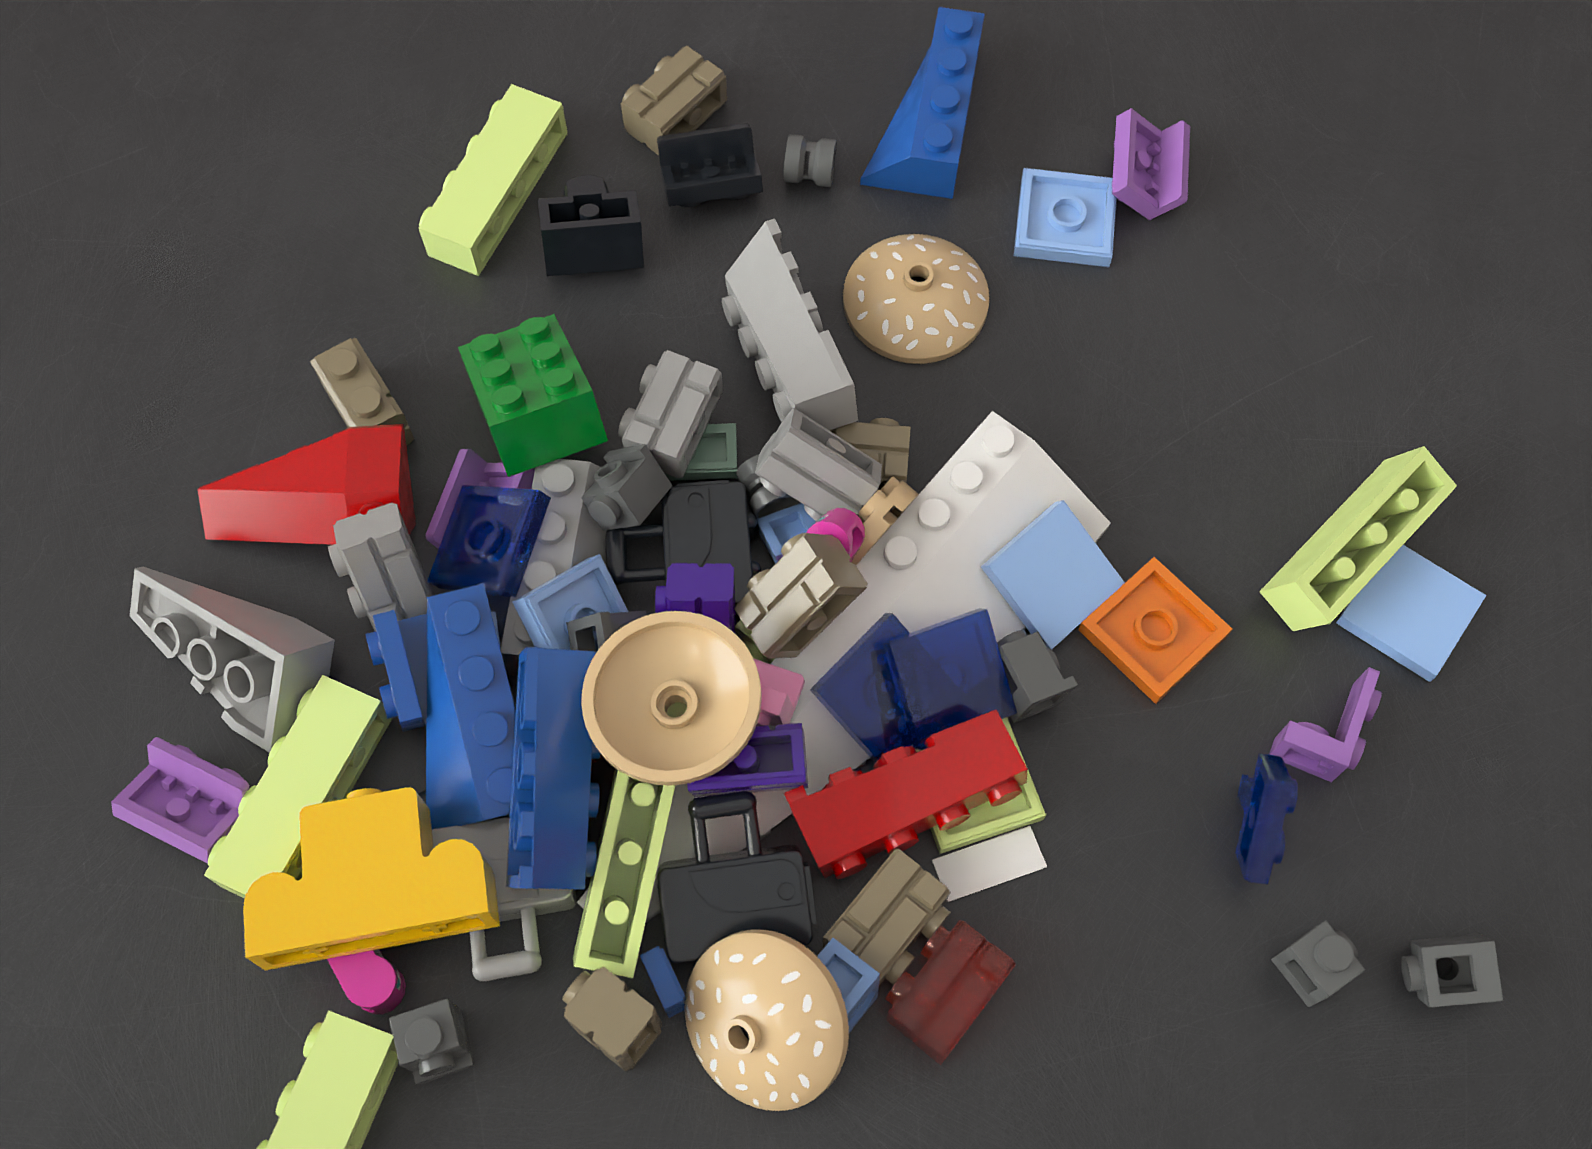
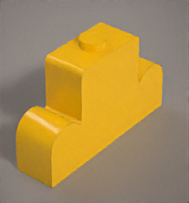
M411 787L385 792L374 788L358 789L348 793L347 799L308 805L302 808L299 814L302 878L297 880L295 877L284 872H272L261 876L250 886L245 895L243 906L245 958L263 970L500 926L496 883L491 866L472 843L463 839H450L439 843L433 848L430 809Z

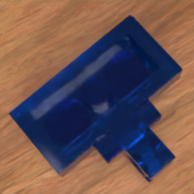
M1259 753L1253 778L1242 774L1238 797L1245 814L1235 853L1244 880L1268 885L1273 863L1280 864L1284 856L1285 834L1282 826L1285 814H1292L1295 810L1298 785L1295 779H1291L1282 756Z

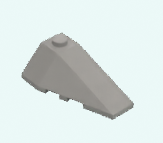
M144 566L134 569L130 617L167 658L177 656L194 674L190 684L200 695L210 692L225 709L221 718L232 730L270 753L276 741L282 736H287L297 719V707L303 695L309 689L316 687L322 675L329 677L335 640L295 617Z

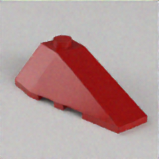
M404 424L349 427L334 433L328 438L308 446H301L289 451L285 455L260 465H253L197 489L205 539L334 545L336 544L333 525H335L336 521L359 513L365 515L368 510L389 503L397 504L409 535L416 525Z

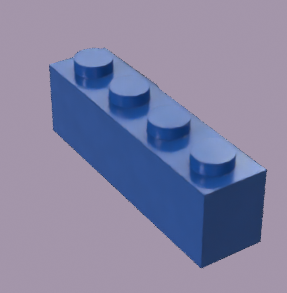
M944 7L938 8L932 44L860 179V185L953 199L985 13Z
M484 584L427 597L426 805L430 809L433 830L472 824L510 814L516 710Z
M526 647L519 654L506 887L521 889H585V877L594 876L595 842L587 841L588 818L597 817L598 783L590 782L591 759H599L601 753L593 743L585 726L582 713V689L586 672L597 651Z

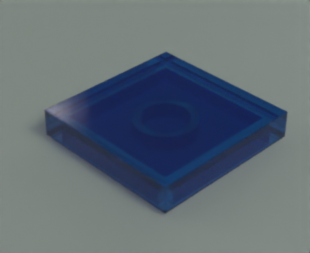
M462 485L427 582L439 589L459 590L484 584L486 594L516 598L551 497L540 490Z
M978 608L882 643L912 746L915 749H927L925 741L930 735L997 709L1001 719L1017 713L987 609Z
M885 613L810 689L875 763L886 752L901 746L903 748L912 746L961 694V691L893 613Z

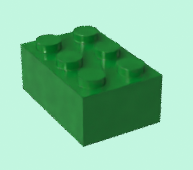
M554 314L544 318L533 317L527 319L518 327L497 334L480 335L470 343L458 347L474 393L508 477L608 441L593 390Z

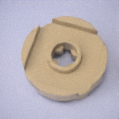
M894 476L891 477L882 489L878 490L859 511L858 515H860L859 518L864 525L865 537L851 563L857 565L919 495L903 480L899 482Z

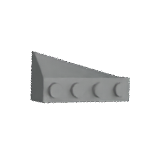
M774 218L764 222L725 274L728 296L722 298L723 310L731 327L739 326L738 335L747 358L755 356L757 360L755 361V367L764 390L773 389L775 393L773 394V402L780 421L783 422L789 412L795 408L830 431L858 421L854 382L829 330L823 331L818 307L811 293L803 292L797 275L798 266L791 251L782 254L780 240L782 234Z
M557 459L535 468L500 649L505 666L512 676H518L519 654L526 647L535 648L512 602L589 557L600 554L606 565V531H603L598 522L592 518L587 506L581 499L595 482L594 475L601 468L591 462Z

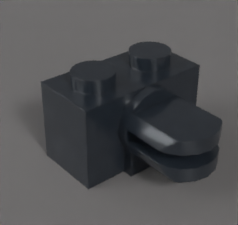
M582 175L566 182L562 197L538 199L547 276L644 268L642 226L636 190L609 193L604 179L594 175Z

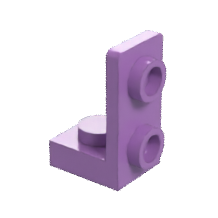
M1368 667L1353 683L1335 738L1329 737V733L1316 724L1309 722L1296 723L1290 720L1275 737L1269 757L1329 782L1336 779L1347 768L1354 770L1360 761L1366 744V740L1359 737L1364 720L1369 722L1373 718L1381 700L1382 692L1375 689L1380 671Z

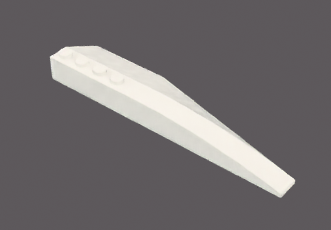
M993 411L856 565L868 583L867 588L796 658H775L771 665L801 674L805 680L790 724L802 723L804 729L808 788L804 789L807 795L822 790L829 783L828 776L850 766L853 771H856L865 765L866 760L884 748L869 651L909 642L920 719L922 721L930 714L934 715L948 705L950 700L967 687H973L988 675L984 666L998 650L996 643L1015 631L1026 629L1025 625L982 570L981 566L1057 501H1065L1095 543L1111 524L1032 438ZM769 725L770 730H775L776 727ZM687 784L675 785L646 922L661 912L657 888V876L660 865L666 861L695 858L688 805L692 799L697 797L688 792ZM789 790L753 793L757 799L756 809L760 840L768 835L773 827L791 814L793 815L784 795V792ZM743 815L705 820L710 855L738 852L747 847ZM588 889L577 902L583 909Z

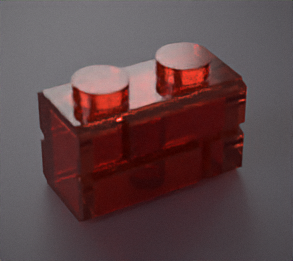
M959 920L951 931H948L941 925L921 951V954L929 960L917 976L914 977L905 971L885 997V1000L893 1005L887 1014L886 1020L940 1064L944 1062L1016 966L1012 958L993 943H989L984 936L962 920Z

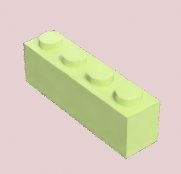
M511 84L502 100H497L493 104L489 120L479 135H474L471 138L466 155L456 171L453 170L447 175L443 191L438 199L421 216L419 231L429 257L477 276L481 274L568 134L562 103Z
M1425 446L1384 460L1259 592L1292 631L1330 624L1449 496L1457 485Z
M322 675L316 687L309 689L301 698L297 707V719L287 736H282L273 745L268 757V768L259 783L250 787L244 794L238 808L239 817L228 835L221 837L213 846L208 858L209 867L204 876L220 887L245 898L250 886L257 879L272 872H284L300 880L302 878L300 811L308 805L347 799V794L352 791L393 719H387L383 703L374 697Z
M615 768L596 852V868L594 876L590 879L573 954L574 967L594 971L605 967L614 975L633 978L675 785H656L642 782L629 777Z
M328 1011L324 1022H318L307 1037L303 1049V1056L307 1057L297 1080H291L279 1098L276 1115L280 1117L270 1139L263 1140L257 1149H361L399 1063L393 1035Z

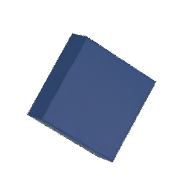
M657 946L641 954L640 957L668 1018L684 1011L686 997L663 948L660 949Z

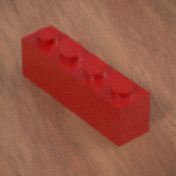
M997 709L930 735L925 741L927 747L925 750L916 752L913 746L904 748L901 746L886 752L874 764V770L869 772L853 771L850 766L828 776L829 783L822 790L807 795L803 785L784 792L785 798L824 878L835 874L837 879L849 877L868 865L867 858L881 851L887 850L889 855L896 848L904 851L919 841L917 834L935 825H938L941 831L953 828L970 818V809L987 801L990 802L991 806H998L1021 794L1022 789L1020 786L1027 783L1028 769Z

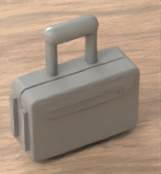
M510 817L432 830L433 848L439 843L450 839H463L472 843L480 851L491 866L495 877L499 921L519 918L522 921L525 951L487 957L484 929L470 932L473 962L472 974L479 981H489L536 972L542 964L536 915L570 910L577 903L575 889H521L506 887Z

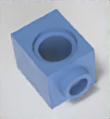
M832 938L817 957L829 970L841 992L847 1011L850 1033L878 998L880 973L836 939Z

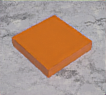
M1155 557L1082 621L1078 629L1155 704L1224 641L1233 630Z

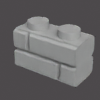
M667 350L663 352L657 366L649 364L646 368L639 388L643 396L636 409L629 407L625 411L619 425L618 436L622 438L623 448L646 444L664 473L676 478H683L723 392L722 372L717 368L698 361L692 362L685 356Z
M794 408L780 424L776 433L774 432L762 448L758 457L755 474L760 476L761 483L768 491L780 497H784L787 494L804 504V509L808 515L815 521H818L828 511L835 508H846L857 515L861 507L869 501L881 484L882 464Z
M389 503L368 510L365 515L359 513L336 521L335 525H333L336 544L328 546V550L338 576L342 577L349 574L354 586L347 588V592L357 618L368 616L375 632L376 628L372 615L395 610L397 620L399 621L427 614V597L433 596L432 589L397 504Z

